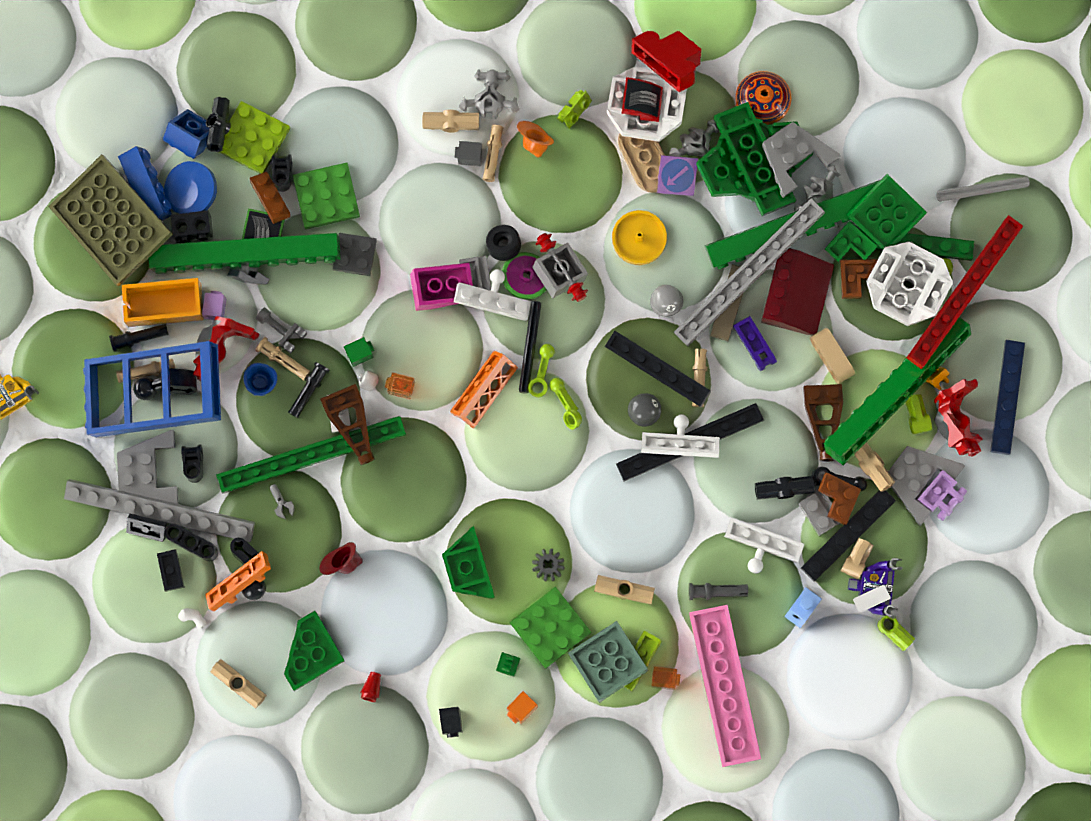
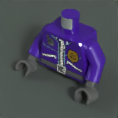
M893 558L891 561L877 562L866 567L860 576V580L849 578L848 590L859 591L858 596L885 585L891 598L868 609L872 614L887 615L892 619L896 618V616L891 615L892 610H898V608L891 605L895 570L903 569V567H896L897 561H902V559Z

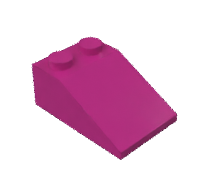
M469 263L415 268L410 274L416 311L459 304L454 302L457 284L460 282L473 286Z

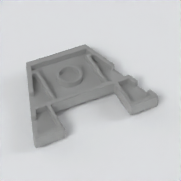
M794 122L788 124L762 144L783 198L798 187L787 173L792 167L812 153L817 155L825 167H828L841 157L838 152Z
M169 430L117 452L119 491L178 504V488L176 486L157 488L155 450L175 448L174 430Z
M907 446L888 471L895 481L891 488L902 500L909 513L915 518L916 523L921 526L932 512L915 500L937 469L945 471L955 480L965 465Z

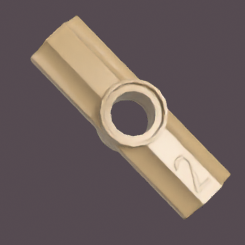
M451 109L444 110L443 112H423L422 127L423 129H440L449 133L458 132L459 130H479V113H460L457 110Z
M866 442L854 455L858 459L859 466L863 472L870 476L878 489L883 492L893 486L895 481L884 467L885 464L882 458Z
M598 575L594 592L651 605L655 588L631 583L627 580H618ZM622 585H626L630 588V592L623 595L620 593L619 588Z
M222 659L216 662L210 673L255 709L267 696ZM239 678L242 679V687L235 689L234 681Z

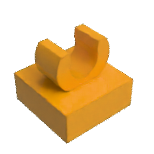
M940 366L926 382L941 390L942 388L939 383L941 381L949 383L947 378L949 372L946 368Z

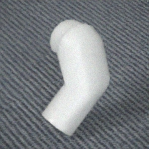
M185 608L178 615L179 619L183 622L187 620L194 621L199 629L207 625L198 610Z

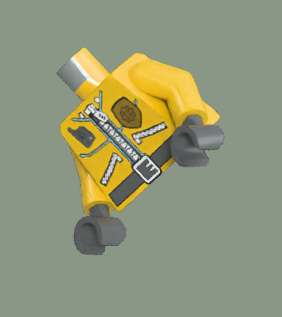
M0 374V419L2 420L31 402L32 394H39L38 390L29 381L18 376L11 377L6 375L2 378Z

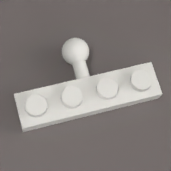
M499 269L493 270L490 274L492 282L491 291L459 282L454 297L455 303L523 321L528 320L531 301L498 293L499 286L505 279L504 272Z
M678 415L674 419L677 435L642 432L641 453L719 458L720 437L685 435L689 419L685 415Z
M733 518L730 519L724 536L757 548L755 557L748 562L749 571L755 574L763 569V562L761 560L764 552L798 563L804 544Z

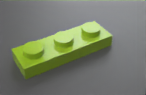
M643 631L634 648L647 667L662 641ZM641 676L624 687L633 692Z

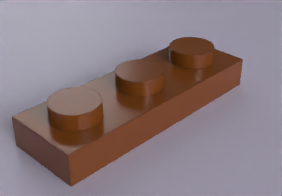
M264 172L250 177V183L273 224L290 218V211L269 174Z

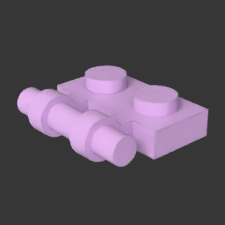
M942 470L917 500L932 512L938 507L941 511L937 517L943 521L952 514V509L957 503L963 501V496L967 493V490L963 487L958 491L953 489L957 481ZM949 494L952 498L945 504L942 500Z

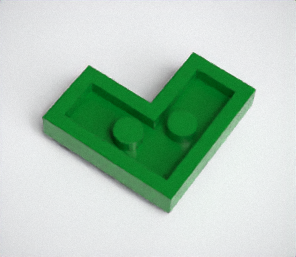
M849 221L824 250L838 262L851 248L864 260H867L878 245L853 222Z

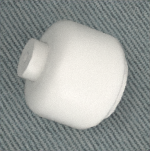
M369 370L365 371L364 374L361 373L358 378L360 381L359 386L367 391L374 390L379 380L378 375Z

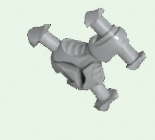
M478 69L474 77L477 81L486 79L484 83L486 86L485 90L475 95V99L466 100L464 96L459 104V108L465 112L467 107L476 106L482 119H485L486 113H492L493 119H497L503 107L511 108L513 113L520 109L517 104V98L514 97L513 101L505 100L506 97L497 91L499 86L498 80H506L507 82L511 78L508 70L506 72H498L491 69L487 72H480V69Z
M709 120L707 122L708 128L705 131L691 127L688 129L689 135L684 133L680 135L682 148H671L669 156L681 157L687 154L688 156L703 157L710 151L711 134L713 132H720L715 121Z
M835 165L827 167L829 173L826 178L814 176L810 178L812 181L810 187L807 185L803 187L807 201L802 205L796 204L794 212L798 211L810 199L817 204L833 198L832 186L834 184H832L835 176H840ZM835 222V226H834L835 228H838V227H839V226L837 225L838 222Z

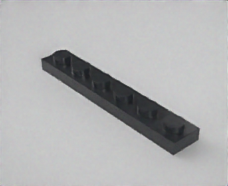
M617 331L613 332L605 345L613 353L699 407H702L711 393V390Z
M879 490L800 569L815 582L896 500L886 490L883 492Z

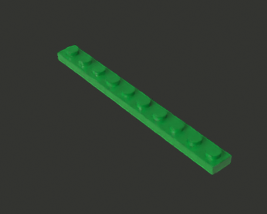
M400 416L367 426L370 446L406 435ZM361 428L349 432L354 443H359L363 440ZM338 435L216 474L221 492L224 494L354 451L342 435Z

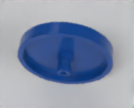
M194 161L183 162L174 167L168 174L164 185L165 198L169 201L171 209L178 214L208 210L217 194V182L212 171L205 165Z

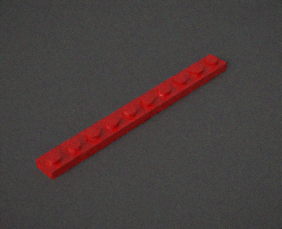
M1009 215L1004 219L906 358L920 369L925 366L1023 228L1022 224Z

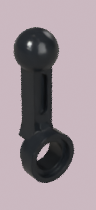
M818 467L812 472L814 484L817 486L821 484L818 476L820 471L829 473L860 488V492L864 491L868 485L864 477L851 478L830 472L826 467Z

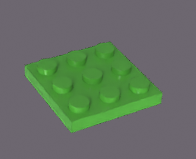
M348 162L293 175L305 230L360 217Z
M556 587L509 622L545 669L592 633Z

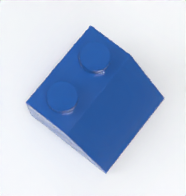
M187 109L168 122L163 141L194 159L203 153L207 147L209 128L206 126V120Z

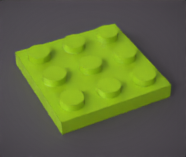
M241 101L229 120L231 128L225 135L223 151L219 153L261 174L267 170L272 161V155H275L290 130V126Z

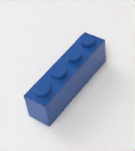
M135 146L119 155L118 158L131 187L161 221L169 218L172 215L171 205L164 196V188L157 179L158 174L150 162L149 152L144 148Z

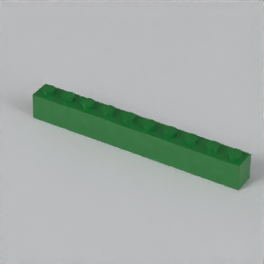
M880 180L817 203L824 210L825 214L805 232L806 235H813L817 233V229L822 227L824 229L834 227L835 222L842 220V223L850 221L851 219L847 216L849 211ZM797 211L704 245L712 267L722 269L729 266L728 262L733 260L736 263L745 260L747 255L754 254Z
M337 233L165 244L149 257V268L156 274H166L167 271L184 273L185 270L189 269L201 272L204 271V268L222 270L223 267H230V269H241V266L258 268L264 264L276 267L279 266V263H286V265H297L298 262L316 264L317 261L323 260L325 263H333L335 260L340 259V237Z
M959 317L922 369L905 358L902 364L890 373L889 378L885 382H881L872 395L867 396L864 403L859 408H856L846 421L839 425L838 430L826 438L824 443L826 453L844 466L971 335L970 324Z

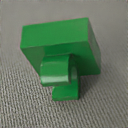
M502 652L496 671L515 677L520 658Z

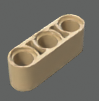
M828 328L810 337L813 347L837 384L855 375L852 365Z

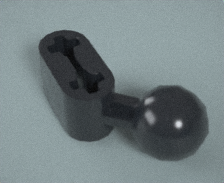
M169 368L170 394L191 395L197 392V380L193 370ZM162 371L160 372L159 379L153 380L150 377H141L136 380L133 391L138 399L150 400L154 398L158 390L162 389Z
M235 538L230 543L233 556L243 565L249 561L248 556L253 558L259 554L243 538ZM236 546H242L244 552L241 550L236 551ZM255 580L242 590V594L249 600L260 599L265 594L266 584L264 581L258 582Z

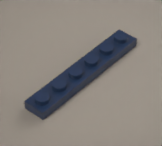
M1005 340L990 449L992 453L1011 454L1025 342Z

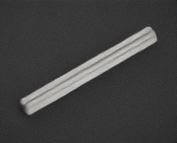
M1027 176L940 190L937 191V199L941 202L1025 188L1030 185V181Z

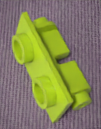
M582 90L576 91L568 101L572 107L565 105L558 113V121L561 123L565 122L568 129L578 121V118L592 102L586 90L584 92Z

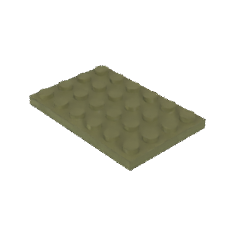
M102 154L48 206L117 286L122 285L173 235Z

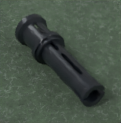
M164 323L132 333L125 331V334L110 335L109 338L113 352H116L117 349L131 348L135 343L169 335L167 325Z
M315 362V367L311 374L306 377V384L288 413L296 418H299L315 389L322 385L321 381L326 373L330 372L328 368Z

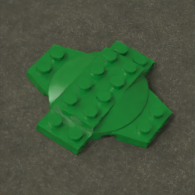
M748 102L714 115L713 119L721 133L717 146L713 147L696 163L711 196L741 195L755 202L761 216L796 203L797 200L793 192L784 198L781 196V190L774 178L775 174L772 166H770L762 146L765 140L791 122H778L767 125L763 123V120L755 117ZM813 153L788 170V175L792 177V174L809 160Z

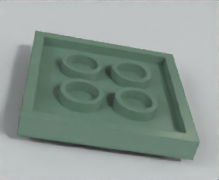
M617 621L568 652L599 703L649 671Z

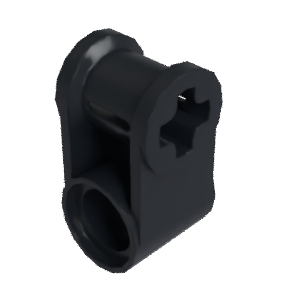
M288 154V156L280 157L272 155L273 183L278 191L285 192L291 187L292 155ZM285 178L286 181L284 183H278L279 179Z
M202 445L187 448L182 446L183 473L190 482L197 483L203 478ZM198 469V472L195 476H189L190 470Z

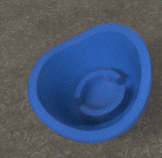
M254 363L247 367L244 372L245 387L253 395H266L276 386L277 373L269 365Z

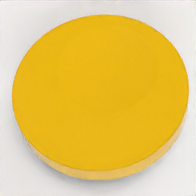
M636 210L628 212L616 222L613 228V248L617 255L627 263L633 265L649 264L663 253L666 246L667 233L664 224L656 215L648 211Z

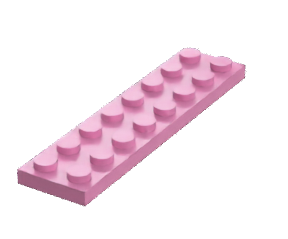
M728 605L689 612L722 767L760 760L761 755Z

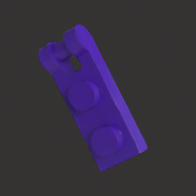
M750 316L733 326L760 372L766 369L767 365H773L777 362ZM765 353L766 358L761 360L759 355Z

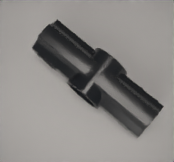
M226 97L214 98L212 114L206 120V126L209 128L207 149L211 152L223 151L225 135L231 128V123L227 121L230 100Z
M813 476L798 478L781 477L774 481L754 484L757 500L769 498L787 499L794 497V495L815 492Z

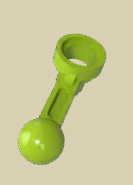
M550 344L541 346L540 355L542 358L537 378L529 383V392L534 397H542L548 390L545 376L549 359L555 353L554 347ZM535 383L543 384L544 390L541 393L533 391Z
M553 378L550 381L549 387L556 393L567 411L563 415L564 422L569 429H576L582 423L581 414L577 411L579 408L565 389L564 381L561 378Z

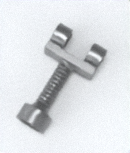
M264 307L256 316V320L261 324L266 322L284 337L279 342V345L291 354L295 347L288 340L294 333L304 339L307 332L296 323H294L290 330H287L270 316L271 311Z

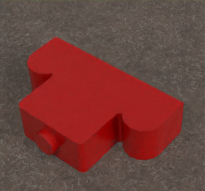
M646 31L632 38L631 53L678 92L691 87L695 83L696 67L701 64V48L680 31H676L663 39H660L658 33L654 31Z

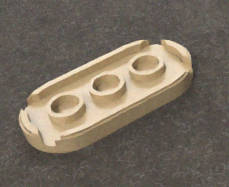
M619 134V149L636 184L644 191L657 192L661 155L665 156L659 142L625 137Z

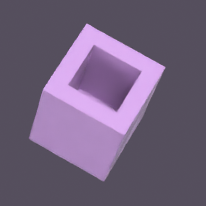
M211 291V293H205L202 310L204 319L214 320L216 316L224 317L227 299L222 292Z

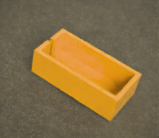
M198 278L122 285V297L125 304L123 305L124 323L128 327L204 320L202 316V285Z

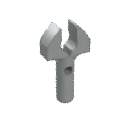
M276 484L271 485L270 490L278 504L277 509L274 511L278 517L286 520L282 513L283 506L289 509L292 516L295 507L292 501L286 502L283 499Z

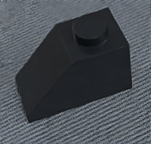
M460 708L439 709L442 734L447 735V738L459 737L458 733H463Z

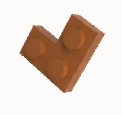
M878 259L840 261L842 299L862 297L861 280L868 279Z
M825 473L818 491L834 499L827 517L845 525L849 520L861 489L829 473Z

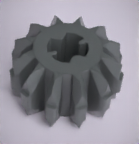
M542 549L543 556L538 553L535 554L539 561L532 560V564L538 565L532 570L533 572L540 571L537 574V578L539 579L544 575V582H547L548 576L551 577L552 581H555L554 574L561 577V573L558 570L565 569L564 566L558 565L563 563L564 559L557 560L560 553L557 552L553 556V549L549 550V554H546V550ZM544 562H553L552 569L549 567L547 569L544 568Z

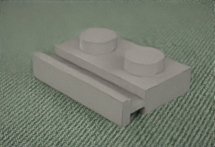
M486 256L459 259L460 264H470L473 286L491 291Z
M818 491L798 503L818 536L840 524L827 517L832 506V502L827 495Z

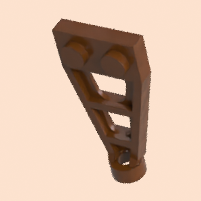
M356 384L320 398L328 418L358 456L360 465L375 460L370 449L364 403ZM352 407L356 410L357 421L347 426L339 418V413ZM359 427L362 431L363 440L359 443H354L349 435V431ZM363 451L368 452L367 454L361 456V453Z
M842 384L803 386L804 407L820 453V461H835L834 458L824 451L826 439L821 438L819 426L830 425L832 427L831 435L838 430L843 407ZM817 405H831L833 407L830 420H820L817 417L815 410Z

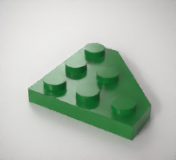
M316 611L299 619L296 626L294 640L292 641L287 666L284 671V675L293 691L298 690L345 661Z

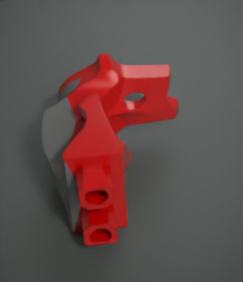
M216 316L212 325L201 331L197 343L210 341L217 344L220 364L226 357L224 342L227 338L241 336L256 340L260 334L255 332V329L238 323L230 318ZM196 351V358L193 360V363L196 365L194 376L197 377V380L201 381L200 351Z
M962 379L952 387L941 390L934 399L937 408V415L934 421L939 432L948 440L950 448H956L959 455H966L968 453L971 457L981 452L978 443L983 438L979 434L970 431V418L960 411V405L963 398L978 387L976 379L971 381Z

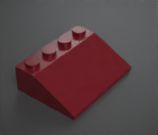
M789 248L776 260L761 323L811 336L815 335L818 332L834 264L802 251Z

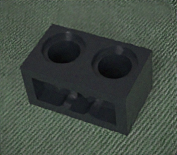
M208 210L171 215L172 233L176 242L188 243L193 239L205 241L209 237H213L211 214ZM199 224H206V227L203 230L197 229ZM181 226H187L186 231L178 232Z

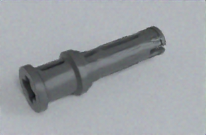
M689 583V600H693V598L709 600L711 597H748V584L711 585L710 583H705V585H693Z

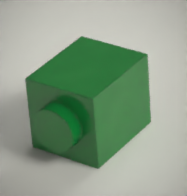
M365 337L343 346L353 367L374 358L372 352L375 350L371 341L366 342Z

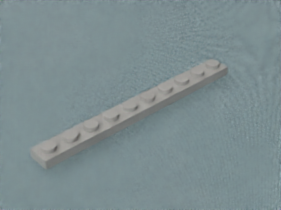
M812 199L805 203L674 333L689 346L825 214L824 210Z
M69 479L66 483L64 495L66 500L126 514L131 513L234 539L239 537L247 542L252 541L255 526L253 521Z

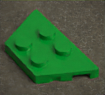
M473 526L442 553L453 592L494 599V592Z

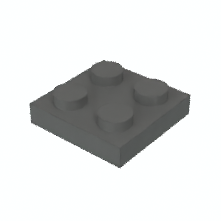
M339 233L340 259L335 260L333 263V271L370 276L377 239Z

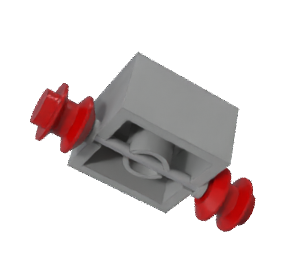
M543 233L537 238L536 245H541L540 252L547 254L535 261L533 265L534 271L552 299L567 291V294H573L572 301H582L587 297L586 293L588 292L587 289H582L583 282L588 275L587 271L568 242L554 249L557 242L551 241L552 234L547 235V233Z

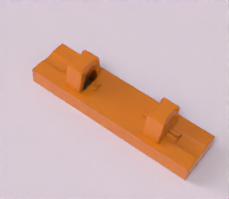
M261 551L206 593L209 609L215 612L226 602L234 603L237 600L236 595L255 580L258 582L263 581L266 578L264 574L271 569L268 555Z

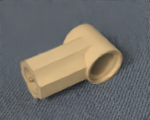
M858 538L850 556L846 558L841 572L858 580L874 545Z

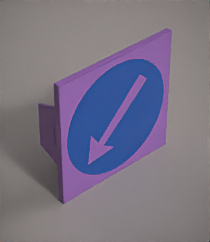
M661 155L657 193L694 196L698 158Z

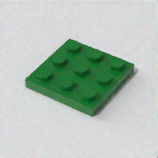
M886 174L849 211L847 216L883 250L885 247L896 245L927 212L895 180Z

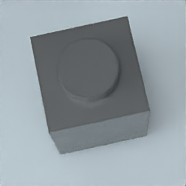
M459 141V147H455L454 155L455 158H458V164L481 166L482 143Z

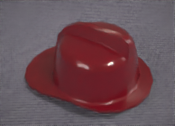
M348 542L328 553L321 561L319 570L323 575H330L337 571L343 574H350L363 563V559L356 551V544Z

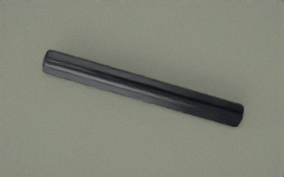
M532 301L530 306L519 392L524 394L529 393L528 387L531 381L541 302Z

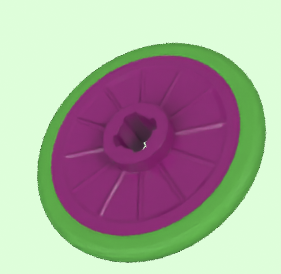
M520 252L516 257L505 262L502 269L505 274L503 284L515 297L527 300L541 296L547 290L533 269L535 261L540 258L538 255L530 252ZM523 273L529 274V278L523 277Z

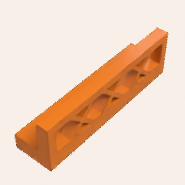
M493 351L450 412L462 419L471 428H475L518 367L504 354ZM507 363L510 369L506 374H502V367ZM497 379V387L491 390V382ZM486 395L487 401L480 405L481 396ZM472 410H475L476 416L470 421L467 416Z

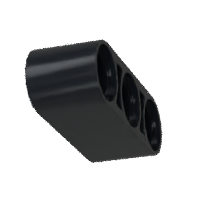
M169 524L165 528L164 534L172 543L206 561H213L217 558L218 549L211 542L177 524ZM178 529L179 535L176 538H171V531ZM190 538H195V545L188 547L187 541ZM212 547V554L204 556L205 548Z

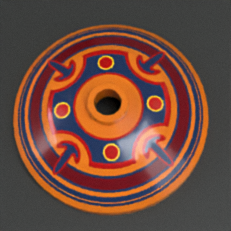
M758 71L749 74L740 82L736 90L735 102L736 106L748 102L755 117L763 120V123L771 125L780 121L787 114L791 105V91L787 83L779 75L768 71ZM766 92L768 95L762 96L761 93Z

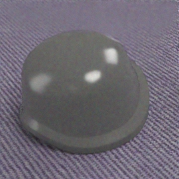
M639 394L628 405L629 417L638 426H651L657 422L661 415V404L652 394Z

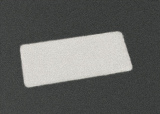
M882 585L854 598L853 601L858 612L861 613L889 600L891 597L885 585Z

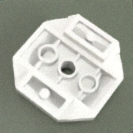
M633 67L620 75L613 76L607 114L622 136L660 142L682 124L687 89L678 92L653 70ZM626 77L648 81L663 87L659 122L640 120V116L622 114Z
M911 242L885 247L866 281L873 308L906 326L934 318L953 284L944 259ZM909 281L912 283L913 288H906L903 282Z

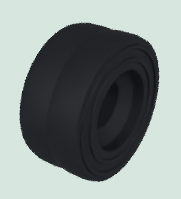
M499 225L492 228L487 234L486 245L494 259L507 261L518 255L521 249V240L515 228L509 225ZM506 239L509 241L506 246L499 245L501 240Z

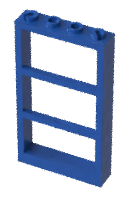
M206 341L84 360V393L86 397L84 409L86 412L85 428H87V435L97 438L221 421L218 345L213 342ZM200 351L203 413L171 417L169 355ZM161 357L163 418L132 423L130 361ZM122 362L125 424L100 427L98 366Z

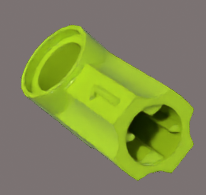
M912 395L906 401L911 433L918 434L931 431L932 423L929 414L926 413L922 395Z
M884 616L878 621V630L890 638L902 651H905L915 640L898 623L896 618L892 619ZM884 620L891 621V630H887L884 627Z

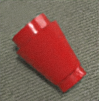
M370 672L360 692L362 694L361 699L376 702L380 693L381 674Z

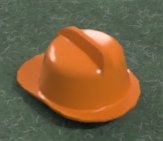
M520 121L517 124L519 132L523 135L524 148L536 157H541L548 146L554 143V140L539 125L530 121Z

